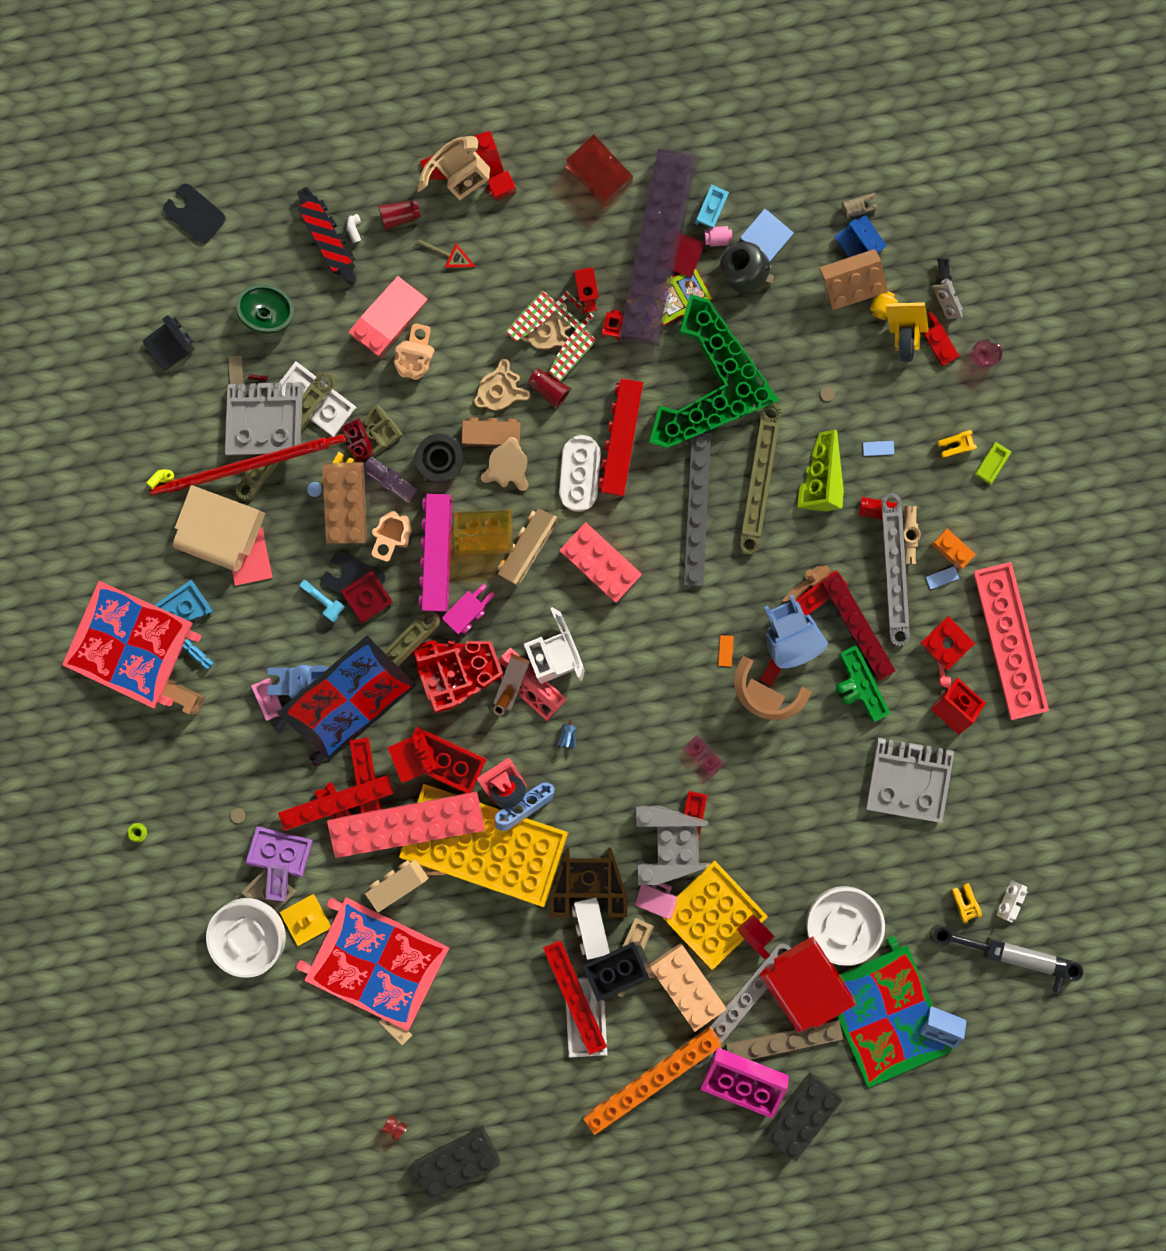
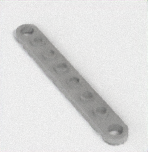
M888 493L883 496L881 506L889 633L893 644L904 646L909 641L910 634L901 498L897 494ZM890 497H894L897 500L894 508H888L886 505V501ZM897 631L905 633L903 641L898 642L895 640L894 635Z
M781 943L776 945L770 953L771 956L759 965L726 1005L727 1010L719 1014L710 1026L721 1042L727 1038L768 988L760 977V973L763 969L774 963V958L778 957L779 949H791L787 944ZM713 1053L705 1057L703 1060L695 1064L693 1067H702L713 1055Z

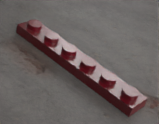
M839 572L821 582L877 680L881 681L896 672Z

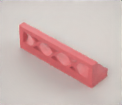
M509 648L498 660L499 664L507 668L512 654L519 655L512 648ZM530 665L528 666L518 695L548 721L567 698L548 681L541 684L536 677L534 669ZM528 691L535 694L536 699L531 698L528 695ZM542 704L547 705L551 709L550 713L543 709Z

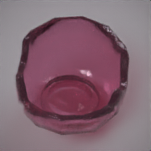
M986 339L978 341L972 347L971 358L980 368L994 367L1002 360L1003 351L999 343L995 344Z

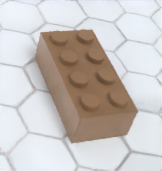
M364 462L325 463L322 467L326 544L365 543L367 539Z

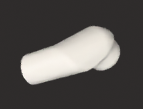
M358 214L350 215L347 221V232L352 243L361 240L356 225L361 223Z

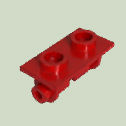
M861 497L858 515L882 520V500ZM886 501L888 508H894L897 504Z

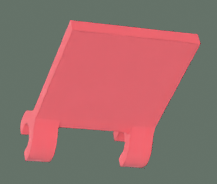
M263 527L259 529L250 556H245L243 564L237 572L232 571L235 585L273 578Z

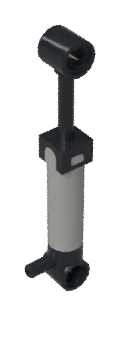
M942 924L933 926L930 931L931 939L940 946L948 945L950 942L983 950V956L988 959L1056 976L1053 986V992L1060 993L1063 979L1078 981L1084 973L1083 967L1073 960L1005 943L1001 940L988 937L987 943L954 935L949 928ZM944 930L945 937L938 940L937 933ZM1071 966H1075L1074 974L1069 975L1068 969Z

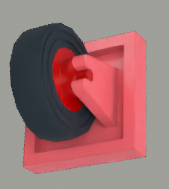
M507 758L477 778L494 806L511 808L520 803L526 794L525 787L527 784L510 758Z

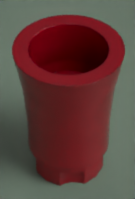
M417 200L378 205L385 231L421 218Z
M539 368L532 373L527 382L554 409H557L565 401L571 391V387L559 382Z

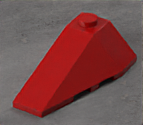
M491 131L474 136L478 139V149L475 152L490 167L489 177L503 173L504 169ZM433 155L420 161L422 169H424ZM435 167L428 180H444L447 178Z

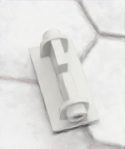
M1011 880L1003 901L999 906L997 916L1013 923L1021 908L1016 905V902L1023 903L1028 893L1026 891L1028 887Z

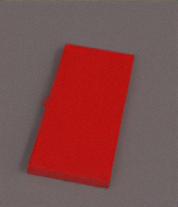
M771 659L760 680L772 687L782 668H779Z

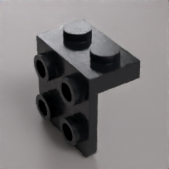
M169 315L162 319L165 324L143 340V344L163 370H168L195 350L191 344L194 342L187 332L184 334L180 329L182 327L181 323L176 317L172 319Z

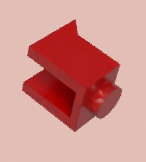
M611 310V313L606 312L601 337L605 338L607 335L616 337V340L620 341L625 316L622 315V312L617 310ZM610 319L619 321L618 328L608 326Z

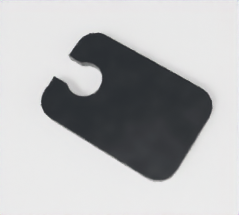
M182 184L176 192L180 196L186 197V206L178 208L169 198L163 210L167 216L198 242L207 243L225 223L226 217L222 211L191 185Z
M337 552L333 555L330 563L341 565L344 569V574L336 578L331 573L325 571L322 582L327 588L341 594L340 591L370 571L375 573L382 585L386 577L381 570L343 552Z

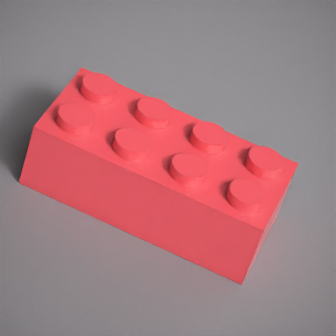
M586 522L559 550L561 554L615 603L642 576L631 563Z

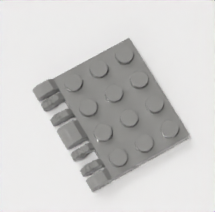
M303 382L286 383L285 397H281V383H275V385L273 383H258V386H256V383H251L249 386V397H246V386L244 384H239V386L238 384H228L225 455H264L301 444Z
M878 737L865 809L942 823L954 751L946 749L943 764H941L943 749L938 748L935 763L929 762L932 752L930 746H926L924 761H921L923 745L909 743L906 758H904L905 742L901 741L898 746V756H893V740H888L886 754H884L886 739Z

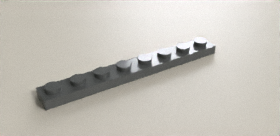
M702 433L691 438L684 585L703 586L711 433Z

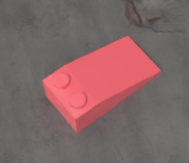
M397 276L349 331V334L382 359L428 299Z

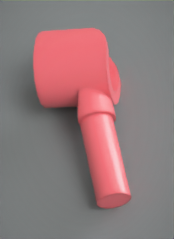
M938 663L940 672L938 684L941 687H949L951 685V677L945 676L944 667Z

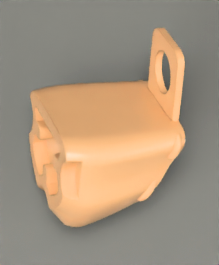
M413 324L409 341H402L396 346L394 365L401 377L418 380L429 370V364L434 354V349L428 346L430 327ZM417 329L425 331L426 336L424 339L419 340L415 337Z
M391 511L379 519L378 525L372 530V534L377 538L372 555L381 560L389 561L395 545L402 548L408 546L410 536L412 535V527L407 516H399L395 511ZM381 544L388 546L389 552L387 555L382 556L378 553V547Z

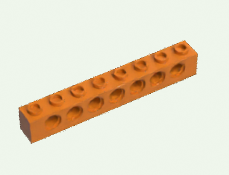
M708 1027L586 1113L584 1121L593 1134L596 1135L720 1048L722 1045L721 1040L712 1027Z

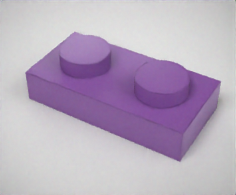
M275 861L268 863L266 899L286 900L289 863Z

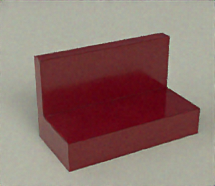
M752 914L736 930L766 960L771 955L764 947L775 936Z

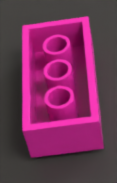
M718 1048L714 1051L704 1072L700 1090L773 1119L788 1089L789 1075Z

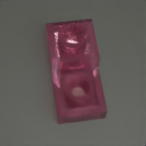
M698 735L684 747L711 777L725 765Z

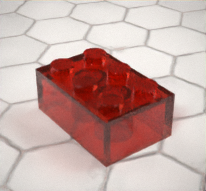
M594 134L566 159V167L604 207L633 182V175Z

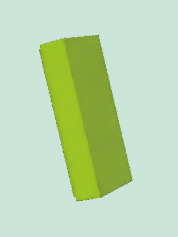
M994 442L974 475L991 485L1010 456L1011 451Z

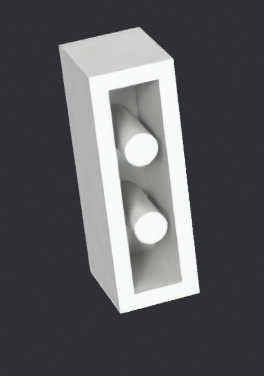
M583 898L574 900V906H571L573 917H577L579 922L576 925L577 934L582 936L583 943L580 944L582 955H586L587 959H592L610 953L598 899Z

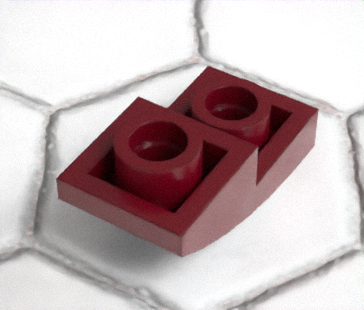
M360 418L341 427L350 443L348 448L356 463L373 455L369 438Z

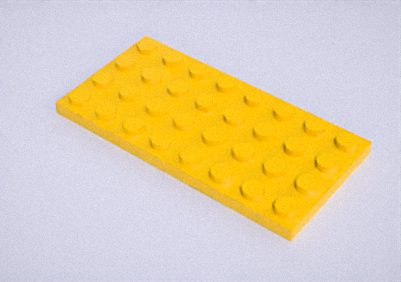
M423 784L417 803L456 796V794ZM480 803L485 825L484 831L409 844L402 847L399 858L411 862L416 859L420 865L545 907L569 832L528 818L523 819L509 830L501 831L494 824L495 816L501 809Z

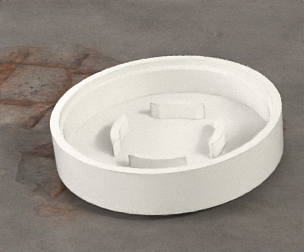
M840 886L823 892L814 900L807 914L806 932L808 938L815 937L830 962L838 965H855L869 959L878 950L885 933V921L879 905L867 893L854 887Z
M252 898L236 899L224 905L212 917L206 932L207 948L214 962L225 972L244 978L255 977L269 970L280 958L286 941L285 928L276 911L266 903Z

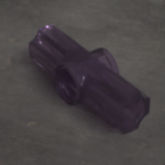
M371 456L364 464V472L407 503L418 492L414 486L402 479L401 475L390 467L387 468Z

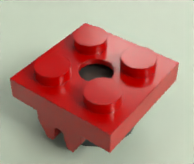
M949 616L920 642L927 653L946 670H949L975 645L972 639Z

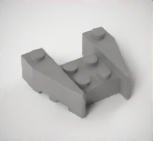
M663 806L636 807L637 827H657L658 863H642L638 865V885H659L710 866V863H699L698 826H706L709 824L708 821L673 811Z

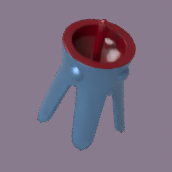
M571 719L569 720V725L562 724V733L557 746L560 744V747H562L565 743V747H568L570 744L571 748H576L575 732L577 726L571 725Z

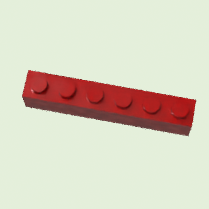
M621 378L620 383H616L614 394H617L618 397L617 402H613L611 413H615L614 421L610 420L608 432H611V438L606 439L605 451H608V456L603 458L602 469L605 470L604 477H600L598 488L602 489L601 493L624 497L643 382Z

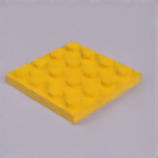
M714 860L709 867L705 868L677 895V905L672 918H662L713 970L744 940L736 930L752 914L761 922L768 916Z

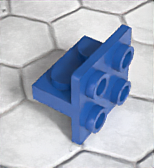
M863 216L859 220H853L846 229L835 235V240L848 258L873 249L878 253L887 246L867 216Z

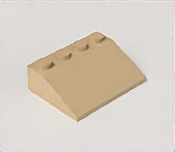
M541 509L531 512L527 519L529 521L526 528L522 527L517 535L520 538L517 544L513 543L507 552L510 554L506 561L502 560L497 568L499 576L517 587L522 582L558 523L556 516Z

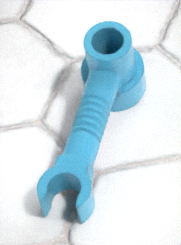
M303 580L300 587L327 607L322 614L335 623L344 606L337 600L333 603L310 583Z

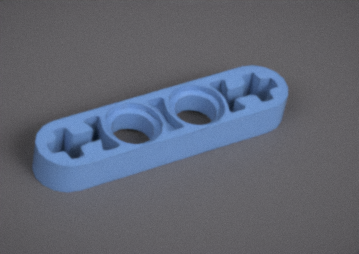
M541 783L527 792L520 803L499 811L495 816V827L501 831L509 830L550 802L554 797L553 785ZM533 799L537 803L529 804L527 800ZM520 809L523 812L520 814H516L513 812V810Z

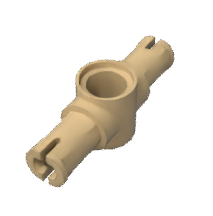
M905 506V523L903 524L905 564H916V547H918V540L921 535L916 523L917 506ZM908 530L914 532L915 537L913 540L907 539L906 532Z

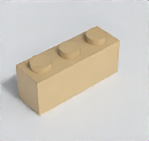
M416 859L411 863L407 860L399 865L400 870L396 873L392 870L384 875L385 880L382 882L377 880L369 885L370 890L365 894L377 912H380L429 879Z

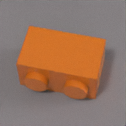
M948 528L943 530L931 543L958 570L963 569L976 555Z

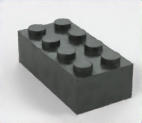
M809 1072L763 1132L764 1137L796 1162L843 1099L836 1091Z
M481 1126L414 1160L412 1166L431 1201L500 1165V1158L484 1126Z

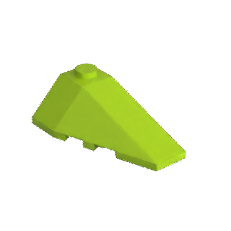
M837 430L820 432L812 452L813 460L810 467L807 466L806 469L808 474L804 484L801 483L799 489L798 508L827 512L842 509L844 488Z

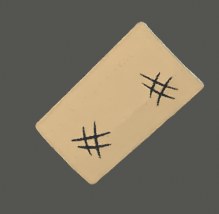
M384 1019L379 1021L401 1045L412 1036L409 1031Z

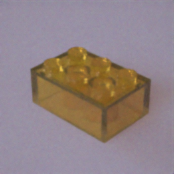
M512 510L454 512L455 555L513 552Z

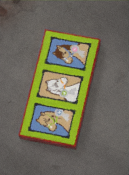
M695 268L692 278L678 274L630 300L628 304L643 332L648 336L683 317L690 294L709 299L710 301L713 298L698 270Z

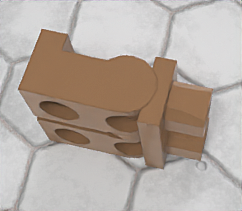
M168 679L162 695L183 705V712L198 714L205 697L181 685H176V681Z

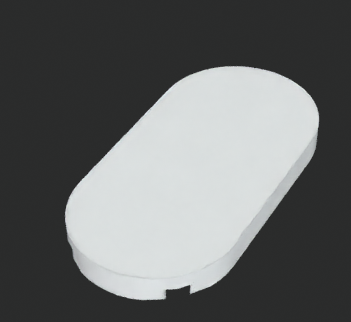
M585 435L571 438L565 444L562 453L559 495L563 505L575 512H582L592 507L598 493L601 452L598 444L591 437Z

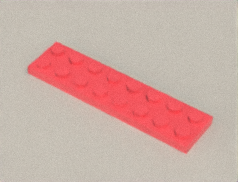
M1012 562L973 571L1010 720L1049 711Z
M477 792L344 816L327 821L335 858L485 830Z

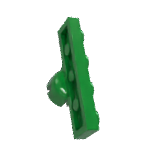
M852 646L839 653L838 655L849 676L847 680L837 684L835 687L837 695L844 692L847 693L839 698L841 703L849 705L860 700L872 723L891 714L858 646Z

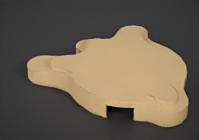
M562 303L561 305L567 310L566 304ZM554 311L542 324L521 339L540 350L563 347L570 338L565 335V331L571 329V325Z
M501 359L498 368L481 380L478 394L474 399L476 407L499 411L509 407L515 401H527L530 399V392L528 390L516 387V384L520 381V376L510 371L509 360Z
M507 438L501 446L492 451L489 467L481 475L483 482L496 481L502 487H506L509 481H513L519 490L525 491L528 489L529 485L525 477L528 460L516 438Z

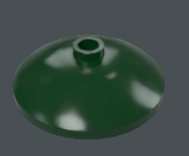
M258 284L250 286L240 293L236 301V313L239 320L247 328L259 333L272 334L288 327L293 319L294 306L289 296L279 288Z

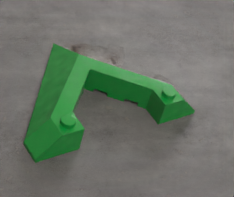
M690 294L678 335L697 341L721 387L680 410L660 405L657 407L649 443L665 448L780 401L737 338L733 336L725 321L716 312L710 300Z

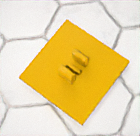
M314 894L280 912L297 946L331 928Z

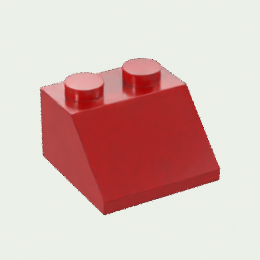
M957 677L939 696L931 710L960 735L974 723L986 702Z

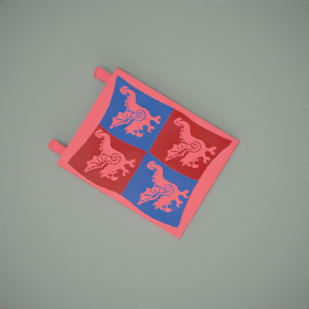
M98 581L62 665L156 709L158 702L163 705L172 706L173 699L162 695L186 638L199 642L201 635L190 630L192 622Z
M347 897L343 904L331 898L327 906L339 912L312 966L300 960L296 969L307 973L304 981L409 1031L449 947Z

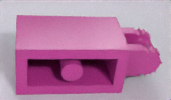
M484 584L473 594L468 591L442 617L457 634L467 633L472 627L470 623L474 619L478 621L486 613L484 611L485 605L495 594L493 592L489 593L480 602L477 597L484 592L486 588Z

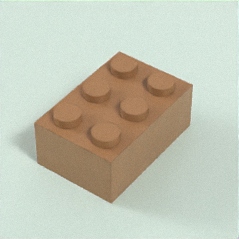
M875 249L820 267L826 297L832 311L887 293L882 262Z

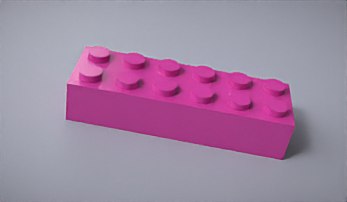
M427 494V498H423V510L426 512V518H422V529L425 531V537L421 539V548L425 551L424 556H421L420 562L421 568L424 569V576H420V587L423 588V595H419V606L425 612H448L453 498L448 494Z

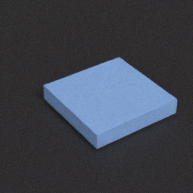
M764 209L740 239L743 242L747 241L757 244L770 262L792 237L794 232Z

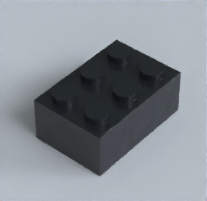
M640 941L627 944L583 965L597 1002L606 1001L655 978Z

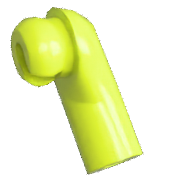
M158 470L146 484L151 489H154L158 483L172 481L174 473L171 470Z

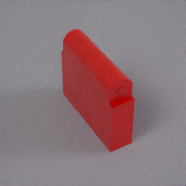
M814 936L774 958V963L763 969L760 973V977L797 1032H802L813 1025L817 1028L855 1006L854 996Z

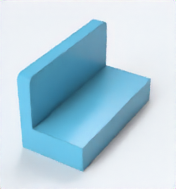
M711 184L694 224L698 226L701 223L714 228L729 192Z

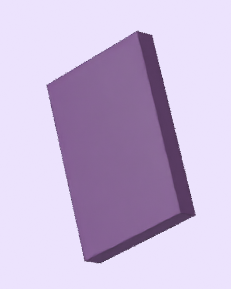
M256 827L246 864L268 870V863L270 861L289 863L288 875L303 878L313 840Z

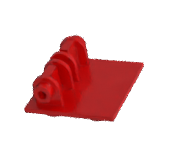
M423 732L387 747L402 783L438 768Z

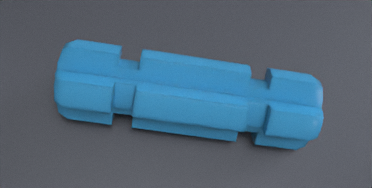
M186 639L182 649L187 651V654L197 663H200L203 669H210L213 662L209 658H205L206 655Z

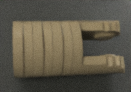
M876 193L842 202L845 218H851L879 209L878 204H872L867 207L864 204L865 201L875 199Z

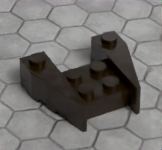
M570 847L566 848L550 895V917H569L570 898H608V917H627L628 896L612 847H608V858H570Z

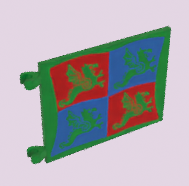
M894 936L887 938L892 949L891 952L839 974L854 996L855 1006L837 1017L868 1088L953 1051L950 1046L921 1035V1028L928 1020L929 1009L934 1006L908 946L900 947Z

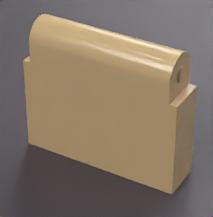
M191 485L175 526L178 531L174 538L173 547L237 572L241 568L245 556H250L266 513Z

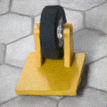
M886 303L890 333H895V351H900L902 362H912L914 350H919L920 332H928L925 303Z

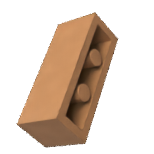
M469 417L467 421L463 420V446L499 447L509 437L516 438L520 446L521 423L517 422V419H505V422H498L496 418H486V421H479V418Z

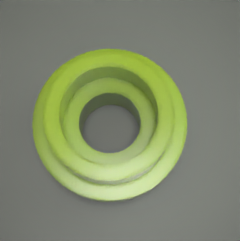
M134 823L128 829V837L133 842H141L147 836V828L141 823ZM136 829H139L141 831L140 836H137L135 834Z

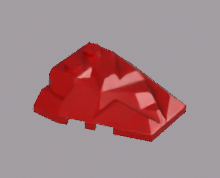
M427 641L421 643L413 651L418 675L428 703L434 713L456 707L503 676L491 641H467L466 644H455V641H448V643Z

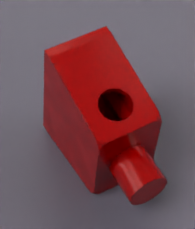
M594 268L574 271L579 302H584L586 313L597 311L595 299H598L599 295ZM584 288H590L591 295L586 296Z

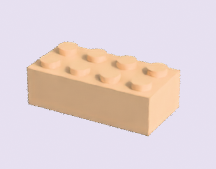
M679 943L650 964L652 971L694 1031H697L727 1010L682 943Z

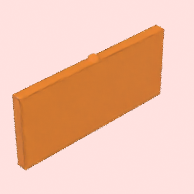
M720 635L718 666L732 667L734 636Z

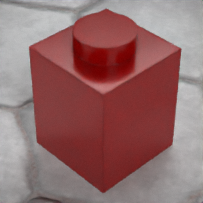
M508 170L489 178L487 181V192L490 197H494L495 201L516 193L515 184Z

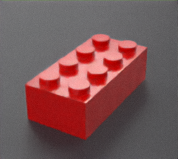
M419 726L416 727L412 736L424 733L438 767L425 774L465 793H472L478 781L477 778L480 776L488 758Z

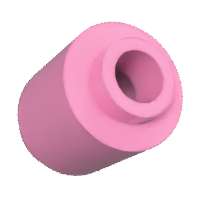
M728 226L709 227V229L704 230L705 245H710V247L729 245V241H732V230H728Z

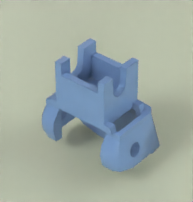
M792 594L789 595L790 602L772 610L769 609L768 605L764 607L771 627L768 628V633L765 634L767 648L771 658L779 668H791L804 664L820 655L828 645L816 623L809 614L805 616L801 606L795 601Z
M299 665L295 668H268V675H277L280 678L278 684L268 685V695H289L293 699L329 667L324 665L313 667L310 665Z

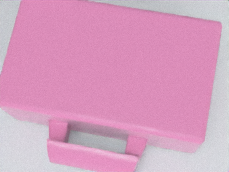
M665 883L659 884L658 886L666 888V891L657 889V885L652 887L641 885L635 905L665 919H671L677 905V896L670 893L671 886Z

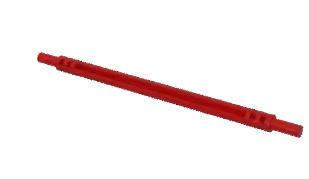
M344 434L327 439L324 437L168 481L165 485L155 487L149 491L151 496L165 492L172 493L189 488L191 485H200L328 449L331 445L345 442L346 438Z

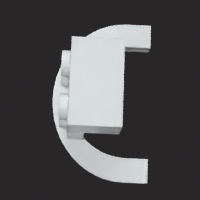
M552 607L551 611L561 634L546 640L539 637L524 644L536 677L542 684L575 670L579 680L582 681L585 670L561 612Z

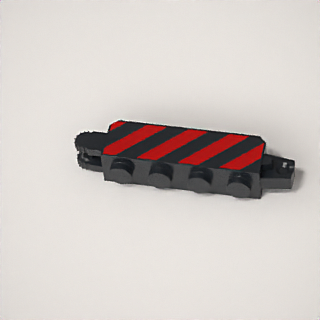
M308 187L299 190L297 193L301 204L298 211L334 275L339 276L342 274L347 284L352 285L356 283L357 278L352 270L355 267L352 261L356 259L351 250L346 251L344 247L346 241L342 234L336 233L334 228L337 225L332 216L328 218L325 212L328 210L323 200L319 201L317 196H314Z

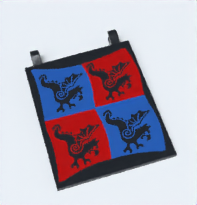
M367 635L277 712L280 717L273 719L270 724L277 733H280L287 723L318 750L309 756L312 764L318 767L325 757L328 760L333 758L350 743V740H354L411 691L416 684Z

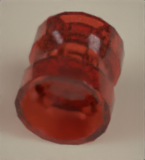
M391 1115L381 1132L391 1135L392 1139L398 1142L408 1125L404 1122L399 1123L397 1118Z

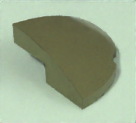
M376 404L367 415L364 425H367L366 433L373 451V455L369 456V458L381 453L403 436L393 420Z

